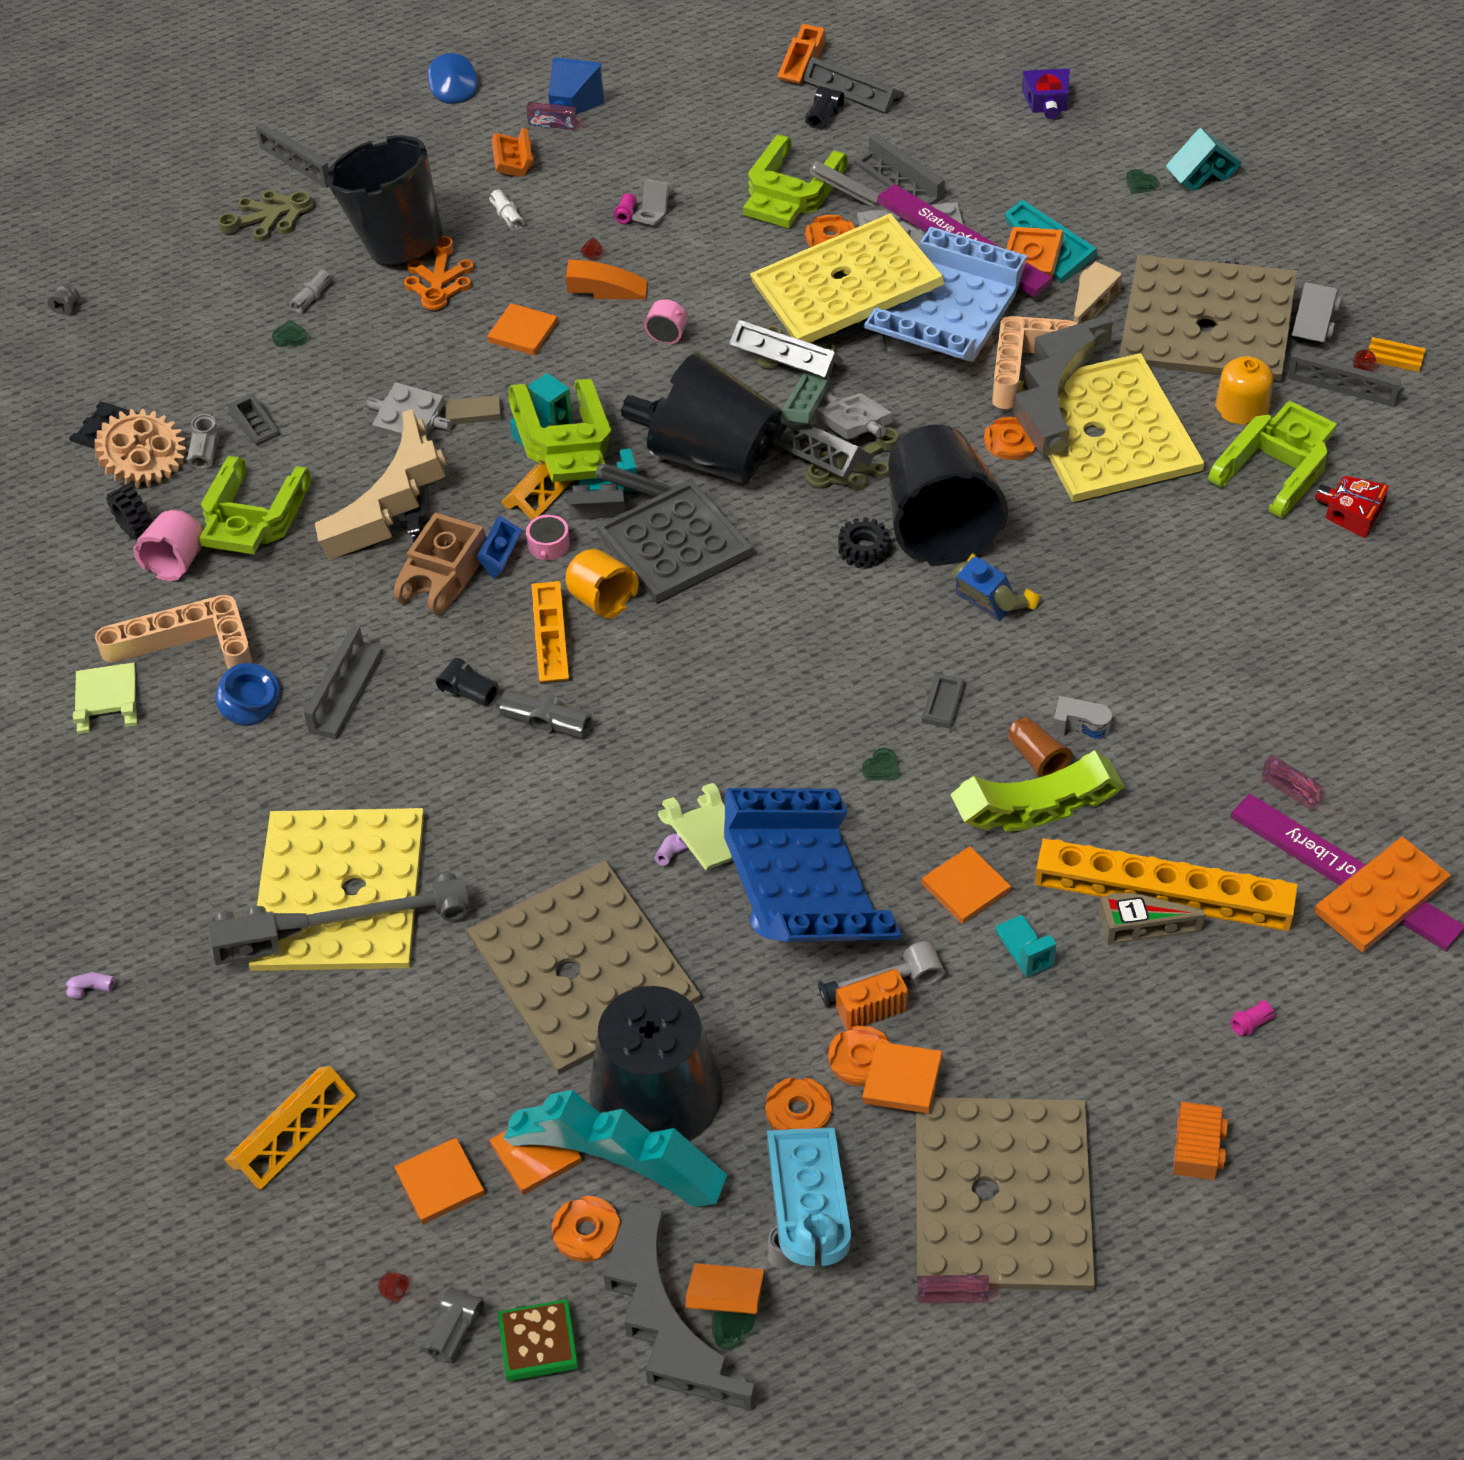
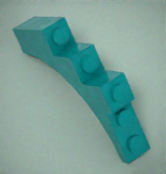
M574 1090L550 1094L541 1106L516 1110L509 1119V1127L503 1138L512 1146H556L604 1158L655 1181L673 1192L687 1204L695 1207L716 1204L727 1178V1174L674 1128L650 1132L624 1109L604 1113L598 1112Z

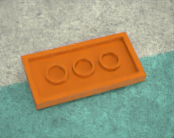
M1402 836L1315 906L1314 913L1363 953L1448 884L1451 874Z

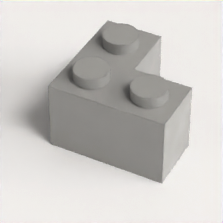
M1305 282L1292 333L1293 337L1325 343L1326 338H1332L1335 323L1331 322V319H1333L1334 313L1339 314L1343 300L1342 296H1339L1338 289Z

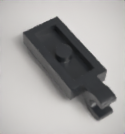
M428 484L419 486L420 494L416 496L419 507L399 514L400 523L403 529L407 528L408 534L412 535L413 543L423 530L422 524L428 523L430 520Z

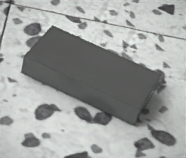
M936 673L921 723L951 729L965 679Z

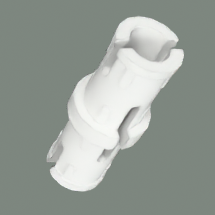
M502 190L493 191L491 193L493 197L490 196L489 200L495 206L500 219H504L512 231L523 228L522 225H525V221L517 213L515 204L509 202Z

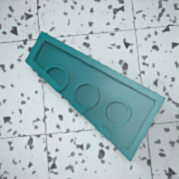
M1023 199L1004 214L1005 222L1011 228L1025 227L1063 230L1064 239L1053 274L1060 284L1072 277L1097 256L1096 247Z

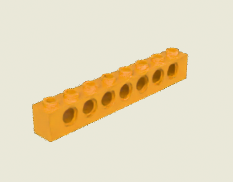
M1045 838L1042 840L1035 876V885L1098 897L1108 896L1113 893H1136L1203 909L1207 917L1283 931L1290 930L1297 892V884L1281 879H1267L1256 877L1252 874L1228 872L1219 868H1206L1186 862L1178 863L1152 856H1139L1128 854L1124 851H1112L1096 848L1091 845H1078L1062 840Z

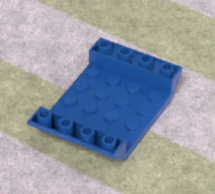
M728 788L726 790L724 838L764 937L784 942L896 940L901 938L902 934L891 910H873L838 828L848 812L838 789Z

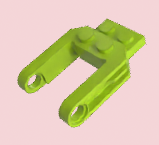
M777 134L748 172V178L750 179L748 185L751 197L743 206V215L790 228L800 213L807 214L817 211L833 189V186L816 177L810 183H806L804 180L776 173L783 164L782 160L788 153L789 147H792V139L790 137ZM834 150L824 164L843 174L847 168L848 155Z
M590 378L577 379L574 384V389H577V397L580 404L579 412L583 423L555 425L546 428L540 426L526 384H515L509 387L510 408L527 457L537 463L544 461L552 482L597 478L596 471L598 465L601 463L605 464L602 456L608 449V436L611 434V429L593 381Z
M1289 400L1273 418L1270 415L1255 416L1214 463L1210 470L1208 481L1223 488L1255 451L1261 449L1265 454L1296 469L1283 484V489L1277 495L1273 505H1269V513L1283 519L1325 471L1328 453L1325 443L1336 432L1337 423Z
M228 456L201 502L206 525L199 537L201 546L255 554L260 543L268 544L283 538L311 484L310 468L296 466L291 476H287L272 506L267 510L263 507L232 503L246 474V460L241 457Z

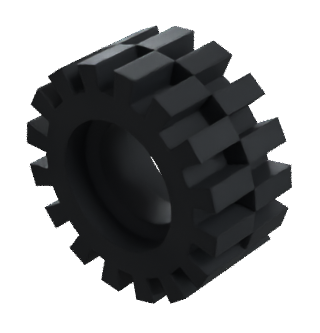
M126 484L107 494V504L111 508L112 515L116 518L115 521L119 523L120 528L128 534L130 539L143 534L153 522L150 518V512L147 511L146 504L142 502V497L138 496L137 491L131 485Z
M863 517V522H859V519L855 518L853 519V524L848 521L845 523V527H841L838 534V552L841 554L843 561L846 559V564L851 566L854 562L855 568H860L861 564H865V569L870 568L871 563L874 567L879 565V561L883 563L886 560V556L889 555L890 535L882 522L877 525L876 519L868 522V517ZM866 539L874 542V544L862 547L854 544V542Z

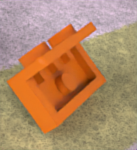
M522 128L518 138L494 132L491 141L496 171L505 175L525 176L527 170L532 168L534 162V155L531 154L532 141L529 139L528 129Z

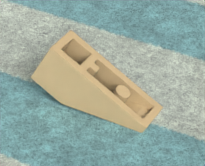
M1096 261L1081 273L1074 322L1079 324L1094 319L1120 293L1122 273Z

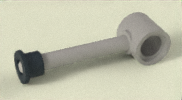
M923 941L915 943L903 953L905 963L840 983L832 981L823 984L820 981L818 982V988L825 1007H829L830 1002L836 1001L835 989L894 968L898 969L901 977L910 976L918 987L940 981L945 971L933 944Z

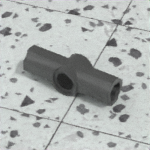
M512 690L505 691L499 708L500 715L527 722L532 729L546 730L547 734L555 730L583 738L586 737L590 730L592 713L565 706L560 699L551 694H543L540 698Z

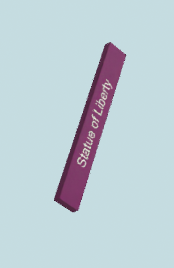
M893 184L877 197L878 204L925 232L930 227H934L1000 247L896 184ZM1026 262L1018 288L1036 297L1052 284V277Z
M1250 793L1231 812L1230 818L1339 886L1366 865ZM1424 902L1400 922V924L1445 952L1464 931L1462 923L1427 902Z

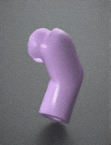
M678 833L672 834L664 839L654 859L659 865L665 866L673 855L686 851L689 848Z
M95 972L71 977L66 983L68 986L66 995L71 998L81 999L84 996V988L111 992L116 983V978Z

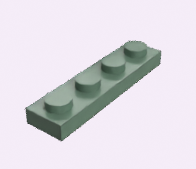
M803 373L782 408L781 420L789 421L792 425L809 423L829 387L830 377L825 379Z

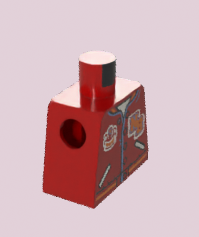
M1344 476L1336 489L1321 484L1317 490L1315 500L1328 504L1326 519L1363 538H1367L1385 505L1389 485Z

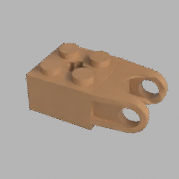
M434 513L406 553L408 558L394 587L396 602L406 604L415 595L428 592L427 606L430 612L434 614L443 613L462 592L481 564L477 555L487 538L484 528L476 524Z

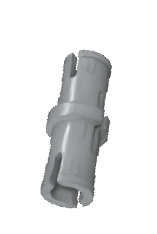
M320 270L310 282L304 283L301 286V291L289 301V307L291 308L296 304L292 310L302 314L314 300L320 298V293L332 283V277L325 280L330 274L325 270Z

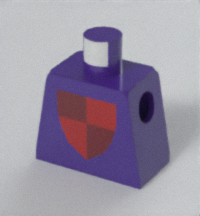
M1069 68L1023 71L1022 92L1032 113L1044 112L1046 118L1054 119L1059 115V111H1067Z

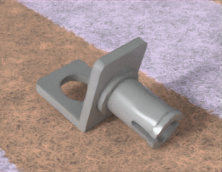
M646 179L644 181L642 208L632 215V220L649 225H656L667 213L668 197H671L674 193L671 192L674 190L672 184L665 181L659 182ZM649 215L653 216L654 218H645L643 216Z

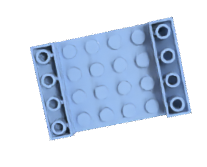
M930 227L920 241V249L941 273L944 285L887 310L875 308L865 322L864 328L974 362L1016 295L1027 261V255Z

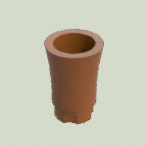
M1029 717L1016 720L1008 729V739L1030 764L1038 778L1055 773L1070 765L1073 758L1072 751L1054 739Z

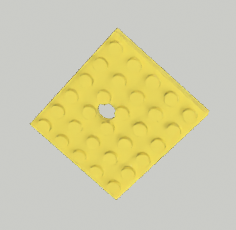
M891 213L750 273L753 284L793 338L808 343H813L817 339L861 322L863 319L868 318L875 308L887 310L944 285L941 273ZM838 271L849 274L842 279H834L833 276Z
M1141 353L1080 367L1067 380L1061 390L1058 402L1063 419L1069 428L1068 449L1048 455L1072 502L1203 471L1204 461ZM1024 380L1019 381L1018 393L1026 391ZM1094 425L1097 428L1104 429L1105 433L1099 437H1091L1084 432V429Z
M423 808L270 811L257 906L265 907L267 912L307 913L308 915L417 895L424 822ZM359 878L366 883V886L362 887L356 895L345 894L342 889L343 884L349 879ZM415 909L309 927L308 930L279 940L280 954L249 959L250 971L410 968Z

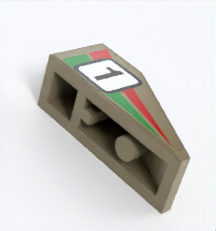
M1113 893L1100 897L1098 911L1107 945L1201 932L1205 916L1203 909L1136 893Z

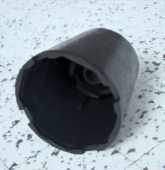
M406 135L387 136V141L374 145L372 140L360 144L340 156L328 170L329 179H327V183L371 258L381 264H400L419 258L432 250L439 243L443 234L427 150L421 140Z
M695 352L683 361L672 376L670 382L674 385L667 398L661 396L648 431L647 449L655 456L746 484L772 452V445L780 427L782 410L706 356Z
M935 424L916 428L904 435L895 444L889 457L888 467L893 527L901 549L914 560L918 558L928 561L929 565L933 566L966 562L972 553L978 557L994 544L993 540L1000 530L1003 531L1006 526L1008 505L1003 491L967 438L953 427Z
M644 986L628 990L611 1001L602 1013L598 1025L589 1092L591 1106L600 1113L624 1109L648 1131L655 1132L674 1128L689 1142L710 1126L722 1102V1078L699 1014L694 1005L685 996L665 987Z

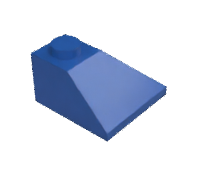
M554 57L548 93L550 113L574 116L603 104L604 91L601 63Z

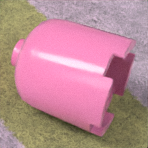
M164 511L137 539L136 546L133 548L135 559L143 570H146L148 567L151 571L157 573L156 578L170 582L179 580L202 548L199 539L203 532L202 527L194 517L184 511Z

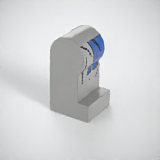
M1059 696L1052 734L1064 736L1065 731L1070 730L1086 733L1094 739L1105 738L1110 733L1112 712L1107 706Z

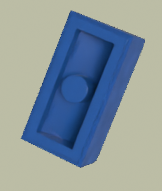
M500 515L497 516L477 555L478 560L493 578H496L503 570L523 531Z

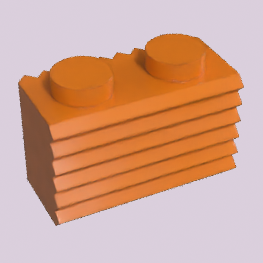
M897 968L835 989L836 1009L847 1031L850 1030V1027L870 1025L871 1022L876 1023L877 1020L882 1021L883 1018L888 1019L889 1015L894 1017L895 1013L900 1014L901 1011L906 1012L908 989Z
M1181 1101L1177 1122L1174 1175L1215 1180L1217 1169H1224L1226 1149L1219 1148L1220 1139H1226L1228 1119L1221 1118L1222 1107Z

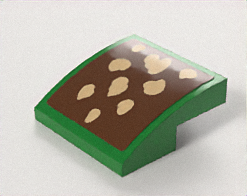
M568 1299L498 1311L507 1382L578 1369Z

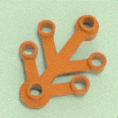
M442 236L439 243L433 248L434 254L437 255L434 273L426 268L419 259H414L407 263L410 273L418 274L431 284L430 288H426L419 282V278L416 276H409L404 280L405 289L414 291L421 296L422 306L428 310L443 308L447 304V298L459 291L464 292L471 288V282L468 277H458L461 274L473 272L474 266L471 260H461L458 265L445 272L447 257L454 251L453 241L448 236ZM458 277V278L455 280V283H453V284L449 285L448 287L442 289V286H443L444 284H446V283H448L449 281L453 280L454 278Z

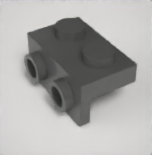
M616 483L601 484V489H589V485L572 486L573 490H568L566 493L567 504H569V517L571 519L615 517L625 512L624 488H618Z

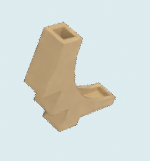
M413 409L402 412L403 432L401 443L395 458L382 477L355 502L339 512L315 522L318 542L328 560L391 538L390 525H393L392 517L419 507L416 497L420 494L419 486L446 477L443 466L447 465L442 449L436 450L433 441H429L426 435L423 436V434L427 433L424 421L421 417L416 418Z

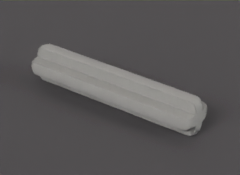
M815 161L810 170L812 176L869 206L874 207L876 205L879 195L876 191L819 161Z

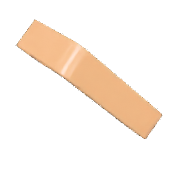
M1016 316L1003 318L1000 324L994 374L993 405L1002 409L1014 407V397L1019 390L1022 353H1034L1035 337L1073 326L1077 323L1070 320Z
M220 595L108 625L99 629L95 634L100 655L106 662H118L218 635L228 670L241 663H252V656L236 601L228 595Z

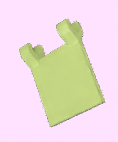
M135 662L76 671L73 721L77 723L78 734L90 732L89 716L121 711L122 716L125 718V727L137 725Z
M714 783L702 787L701 790L705 794L697 799L701 806L700 808L682 814L678 801L672 797L662 802L666 809L658 812L661 821L671 825L705 870L733 860L724 838L725 806L722 803L720 792Z

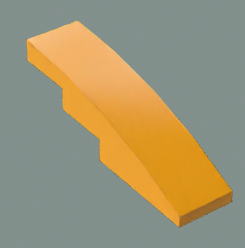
M560 581L531 584L539 682L569 681Z

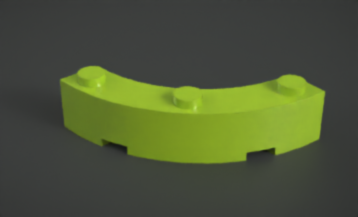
M1094 750L1062 770L1032 780L998 783L973 776L961 783L960 787L950 795L964 823L984 830H990L993 827H1003L1004 831L1011 832L1031 829L1074 816L1072 810L1082 808L1087 804L1095 807L1124 789L1125 786L1111 761Z

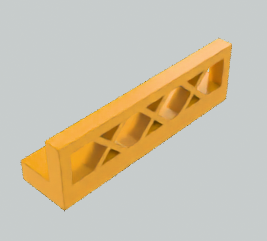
M543 461L538 463L501 503L508 509L518 505L528 518L533 520L539 517L572 481L554 482V491L544 490V478H550L546 463ZM529 494L538 495L539 507L536 510L525 501Z
M331 1066L319 1067L236 1147L224 1161L232 1169L241 1170L255 1187L262 1189L356 1095ZM333 1083L344 1096L335 1105H324L325 1089ZM317 1098V1104H311ZM306 1108H317L316 1123L311 1128H300L301 1113ZM324 1109H330V1110L323 1116V1114H324ZM294 1121L293 1128H292V1127H287L289 1124H291V1123ZM282 1131L293 1132V1146L287 1152L276 1151L277 1136ZM300 1132H306V1133L300 1138ZM270 1144L269 1151H263ZM258 1155H269V1170L259 1177L249 1164ZM276 1155H283V1156L276 1162Z

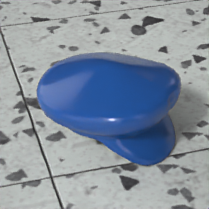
M446 53L436 57L430 63L427 73L428 84L432 94L439 101L455 104L467 101L474 95L478 84L477 76L471 62L466 57L456 53Z
M253 663L235 665L226 671L218 684L215 694L217 708L225 718L239 725L257 724L267 718L276 706L280 695L279 684L276 677L268 669Z

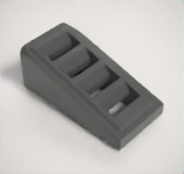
M253 393L229 404V415L256 446L280 435V431ZM250 411H253V413H251V414H248V415H246V416L243 415V414H246V413H248V412H250ZM255 417H258V419H256V420H254V421H252V422H250V423L248 422L249 420H251V419H253V418H255ZM261 423H264V424H265V425H263V426H261V427H258V428H256V429H253V428H252V427H255V426H257V425H259V424H261ZM267 429L270 430L269 432L264 433L260 436L257 435L258 433L263 432Z

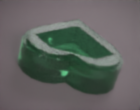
M1138 169L1130 170L1126 174V183L1131 194L1151 192L1157 188L1158 179L1154 175L1145 174Z
M289 320L272 333V339L277 347H287L289 345L297 347L307 342V334L304 328Z
M889 748L877 749L873 753V758L865 760L862 764L863 776L870 781L898 779L895 753Z
M712 1310V1335L716 1344L720 1348L728 1350L737 1346L741 1336L747 1334L753 1328L755 1322L754 1315Z

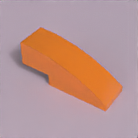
M807 24L801 25L797 38L793 37L778 73V80L801 84L804 81L803 78L811 57L817 59L826 43L825 28Z
M568 259L566 272L568 293H593L594 299L646 300L648 283L646 279L615 266L586 260Z

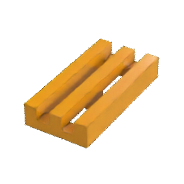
M1372 337L1365 361L1419 372L1426 348Z

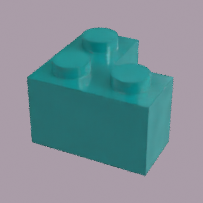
M1200 127L1173 156L1166 167L1182 185L1191 191H1195L1211 174H1214L1223 181L1228 180L1243 162L1227 145Z
M548 373L527 386L542 428L573 424L569 387ZM512 418L509 421L512 439L523 446L516 422Z

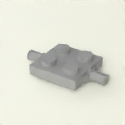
M397 382L394 383L388 396L383 401L368 397L366 401V408L379 411L372 424L373 428L402 437L403 432L402 412L413 409L417 419L421 417L424 421L427 433L423 434V436H427L435 427L450 431L453 425L452 420L439 417L445 403L443 395Z
M830 392L828 394L825 393L823 402L828 405L816 409V419L847 440L857 438L866 432H871L878 438L880 436L883 437L886 433V429L883 426L892 423V412L862 393L845 398L836 397Z

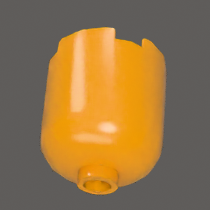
M1242 356L1231 360L1223 368L1215 406L1222 414L1221 417L1231 423L1247 425L1255 416L1268 415L1273 388V374L1270 367L1256 357Z
M598 549L584 550L577 554L570 562L565 576L567 589L596 615H600L605 619L614 618L627 609L625 606L631 595L636 596L639 585L638 575L629 566Z

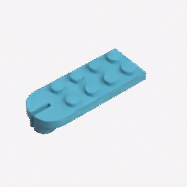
M835 1128L767 1130V1148L781 1251L789 1260L797 1264L815 1266V1243H819L822 1266L839 1262L850 1250L851 1229Z

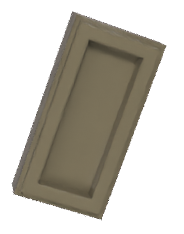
M499 395L445 401L446 419L452 420L453 425L501 420Z

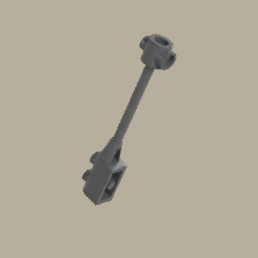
M447 872L439 875L437 882L432 883V893L308 915L307 913L267 912L263 906L251 907L248 909L247 915L241 917H234V914L228 911L220 912L215 916V921L208 922L215 965L280 954L279 940L308 930L309 927L432 905H435L437 914H441L444 920H459L466 915V909H469L464 878L456 879L455 874Z

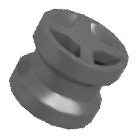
M59 283L54 293L48 298V306L55 313L70 315L73 311V305L80 301V293L70 284Z

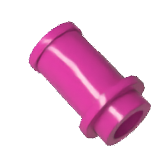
M624 194L621 197L619 206L615 208L614 217L618 223L626 224L632 220L633 210L637 204V199L633 194Z
M1262 1000L1244 1012H1235L1230 1020L1231 1027L1237 1035L1248 1036L1253 1033L1254 1028L1274 1019L1275 1015L1272 1013L1274 1010L1267 1001Z

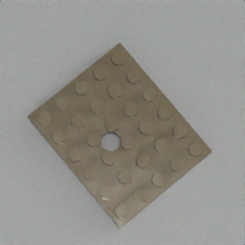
M1138 255L1119 358L1141 353L1147 365L1151 367L1221 375L1223 368L1231 360L1242 356H1251L1264 361L1272 371L1273 380L1281 381L1297 270ZM1202 319H1211L1217 326L1213 327L1211 332L1200 331L1197 323Z
M606 861L467 929L468 937L558 1075L594 1057L601 1015L611 1001L622 993L638 987L660 986L682 994L692 1004L701 1001L700 993ZM565 962H574L580 966V974L571 980L564 976L558 977L556 970Z
M933 1097L929 1114L916 1112L917 1287L921 1285V1279H926L931 1284L952 1279L962 1278L966 1280L967 1276L971 1275L976 1278L977 1282L987 1283L986 1288L1094 1291L1085 1100ZM980 1180H990L997 1185L999 1193L992 1200L983 1201L979 1199L976 1193L972 1192L973 1185ZM945 1285V1286H936V1287L956 1288L955 1286H946V1285Z

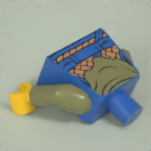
M974 553L970 555L966 562L955 566L951 572L952 578L956 581V595L997 621L1005 617L1009 611L1024 609L1025 607L1035 610L1042 596L1026 588L1023 595H1015L1007 576L989 565L985 560L976 557L977 555Z

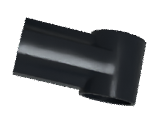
M819 86L814 97V103L805 115V123L819 130L825 128L834 113L838 114L837 110L839 107H843L844 92Z
M627 395L623 400L621 416L650 426L659 400L651 402L633 395Z
M454 658L435 681L440 691L444 692L446 690L452 693L453 697L460 694L483 706L489 705L499 690L497 682L474 672L472 667L460 658Z

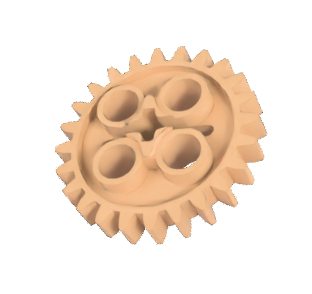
M130 409V415L128 416L120 411L119 419L110 416L109 424L103 422L102 430L97 431L95 458L99 459V467H105L106 475L114 473V481L124 478L125 485L135 481L136 488H139L141 482H145L146 486L150 488L151 481L153 480L158 484H162V477L170 479L171 471L178 472L179 464L184 462L186 447L185 438L181 437V429H175L174 421L166 424L165 415L159 419L156 418V411L146 415L144 409H141L140 414H135L134 410Z

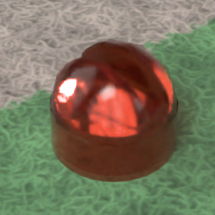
M592 237L584 244L580 253L589 260L597 259L596 255L600 256L602 254V246L596 238Z
M1366 349L1357 351L1353 358L1354 368L1369 372L1376 363L1375 354Z
M397 1272L386 1273L378 1282L380 1295L387 1300L396 1303L400 1302L408 1288V1277ZM397 1286L402 1290V1295L395 1296V1288Z

